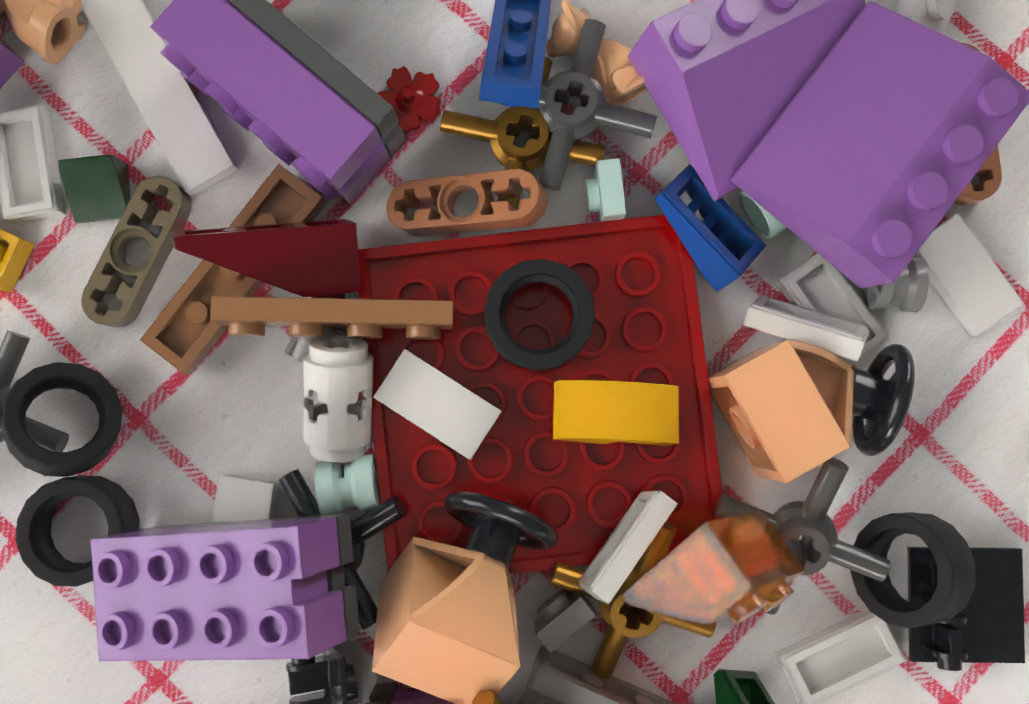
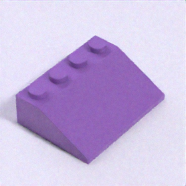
M696 0L650 22L628 54V58L638 75L643 77L645 87L713 201L739 189L738 186L730 181V178L866 5L865 0Z
M870 1L862 8L733 174L730 181L859 288L894 283L1028 105L1029 90L990 56Z

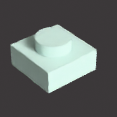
M620 158L597 160L593 179H585L588 213L597 212L598 222L624 219L626 215Z

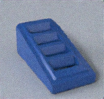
M691 164L654 198L698 269L716 292L739 278L767 246L723 198L713 201ZM685 191L692 200L688 205L679 198ZM697 211H699V213L701 214L702 218L704 219L703 221H701L695 215Z

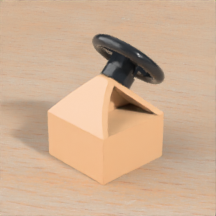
M786 340L756 349L708 376L710 395L756 476L788 483L850 448L852 429L855 445L862 454L875 456L884 452L898 435L908 413L914 389L915 366L911 352L901 344H892L885 347L874 358L868 370L864 371L851 367L849 363L821 347L805 342ZM895 363V373L889 380H885L883 378L889 367Z
M456 491L446 496L444 508L452 518L473 529L474 532L470 533L465 549L417 537L411 539L379 585L372 672L454 704H472L475 696L483 690H491L497 696L521 667L514 584L508 571L517 546L535 550L551 549L556 545L558 535L553 526L547 521L523 508L490 496Z

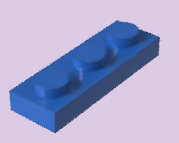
M495 0L479 100L499 103L507 107L522 106L538 109L551 0Z

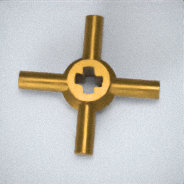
M547 57L544 59L542 86L548 81L552 66V60ZM522 106L506 109L495 121L444 109L440 123V132L489 142L495 158L505 167V170L523 169L531 172L541 168L544 164L552 136L543 114L536 108ZM521 131L531 132V139H528L525 147L515 146V138L520 136ZM574 140L568 161L595 167L597 160H604L607 146ZM519 187L516 197L506 199L498 197L497 201H506L518 210L523 188Z
M667 521L661 527L611 602L607 604L598 600L601 615L609 624L590 666L591 671L598 677L604 679L611 678L629 637L641 638L650 635L659 627L661 622L708 638L715 631L717 624L715 615L668 600L665 586L657 576L677 531V528ZM555 561L550 571L549 584L596 599L578 586L580 584L578 581L585 571Z

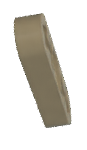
M162 176L149 177L143 180L135 189L82 293L81 303L83 311L93 322L110 327H124L132 323L141 312L174 247L172 231H182L191 212L189 195L181 186L169 178ZM156 195L163 198L167 195V198L173 202L169 212L165 210L158 211L155 206L151 205ZM143 220L161 229L159 236L138 226L140 221ZM145 238L151 249L149 259L142 266L130 267L124 258L127 244L133 239ZM115 270L137 278L134 285L114 277ZM106 292L110 294L116 293V297L123 301L119 311L108 310L109 306L102 302Z

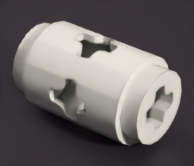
M343 335L315 338L309 343V352L303 356V441L308 445L310 456L325 462L352 461L364 455L366 445L371 441L374 358L368 353V343L361 338H349ZM313 391L317 392L318 403L314 405L313 399L309 398L313 396ZM361 391H363V397H366V399L362 400V406L357 403Z

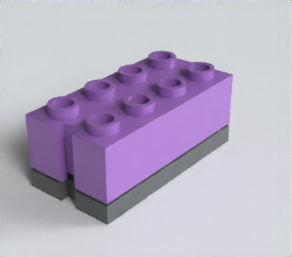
M173 0L150 26L166 44L160 54L175 66L186 80L206 97L209 95L222 106V110L246 131L251 130L286 165L290 166L292 164L305 177V180L329 201L338 194L351 205L391 160L390 155L393 157L407 141L402 128L397 125L399 120L393 106L266 0Z
M350 513L155 526L91 539L99 661L310 659L360 634L356 585L345 586L344 564L354 561Z

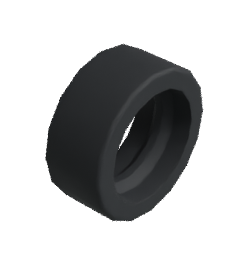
M547 259L522 261L504 271L490 288L484 307L486 332L497 352L514 366L531 371L556 369L574 359L589 341L595 321L593 296L582 277L565 264ZM543 282L556 286L566 294L572 305L573 323L569 334L561 343L550 349L534 350L523 347L512 338L506 327L505 311L509 299L516 290L530 283Z
M56 362L34 368L15 382L4 400L2 433L9 452L25 468L44 476L69 477L92 469L107 457L121 429L122 405L116 389L101 373L81 364ZM57 388L72 389L86 395L95 404L99 414L98 430L93 439L82 448L69 452H53L39 446L29 436L25 425L26 411L32 401L46 391Z
M80 475L65 477L42 485L26 500L17 518L15 541L22 561L36 577L54 586L78 587L93 581L92 561L73 563L65 559L55 548L51 536V521L57 506L63 500L74 496L88 497L94 500L104 511L108 523V536L139 530L140 519L134 501L119 484L102 476Z
M915 512L890 513L871 520L858 533L853 546L887 559L890 546L897 536L913 534L920 537L932 551L938 568L937 587L928 602L922 604H912L903 599L893 587L889 574L883 582L850 570L856 592L871 613L888 624L913 628L951 620L967 606L975 588V562L968 543L953 525L933 514Z

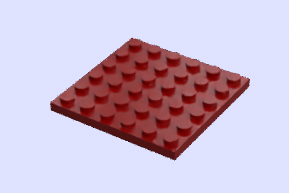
M665 215L358 249L361 292H358L359 299L453 301V330L441 329V339L406 338V329L383 328V338H363L368 343V353L374 358L373 397L403 350L406 349L502 411L472 459L469 460L373 398L372 430L380 504L393 496H397L406 509L405 517L383 529L387 573L413 537L465 549L469 535L474 530L452 518L444 508L446 496L456 491L478 493L511 503L539 516L556 530L558 541L551 549L535 550L517 546L512 563L508 567L510 574L549 570L555 561L571 567L590 565L640 492L662 491L678 503L666 520L677 528L666 556L730 549L727 521L714 516L716 504L720 495L723 494L694 263ZM547 259L565 264L582 277L593 296L595 321L590 339L578 355L556 369L531 371L514 366L502 357L495 349L486 332L484 307L489 290L499 276L522 261ZM543 282L530 283L516 290L509 299L505 311L506 327L512 338L523 347L534 350L550 349L561 343L569 334L573 323L572 305L566 294L556 286ZM558 380H599L679 386V444L669 446L627 442L597 444L553 440L554 382Z

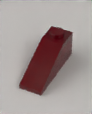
M347 219L172 231L173 244L176 250L302 297L346 299L345 293L361 292L356 223Z

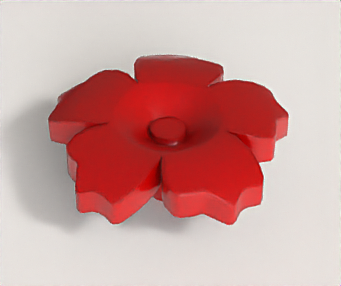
M405 66L399 69L393 68L391 77L386 81L390 91L377 93L393 106L399 120L397 125L402 128L405 134L419 129L421 126L420 119L426 123L434 124L441 115L439 98L434 96L440 85L433 73L424 74L417 72L412 81L410 72Z

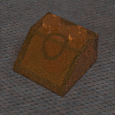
M758 511L705 522L626 590L622 597L628 606L704 625H709L730 616L736 624H739L759 610L766 613L788 599L794 593L789 583L802 574L805 569L764 514Z

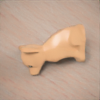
M0 0V19L6 14L10 27L16 36L30 48L40 53L44 61L57 64L66 58L75 43L83 38L86 27L85 22L77 19V15L83 8L81 0Z
M569 0L561 2L564 12L559 14L553 23L552 37L546 42L545 52L552 58L565 55L574 56L584 20L591 19L589 13L584 8L578 10ZM603 38L592 77L601 85L606 103L623 106L648 90L644 85L643 77L638 75L628 58V54L632 49L617 41Z

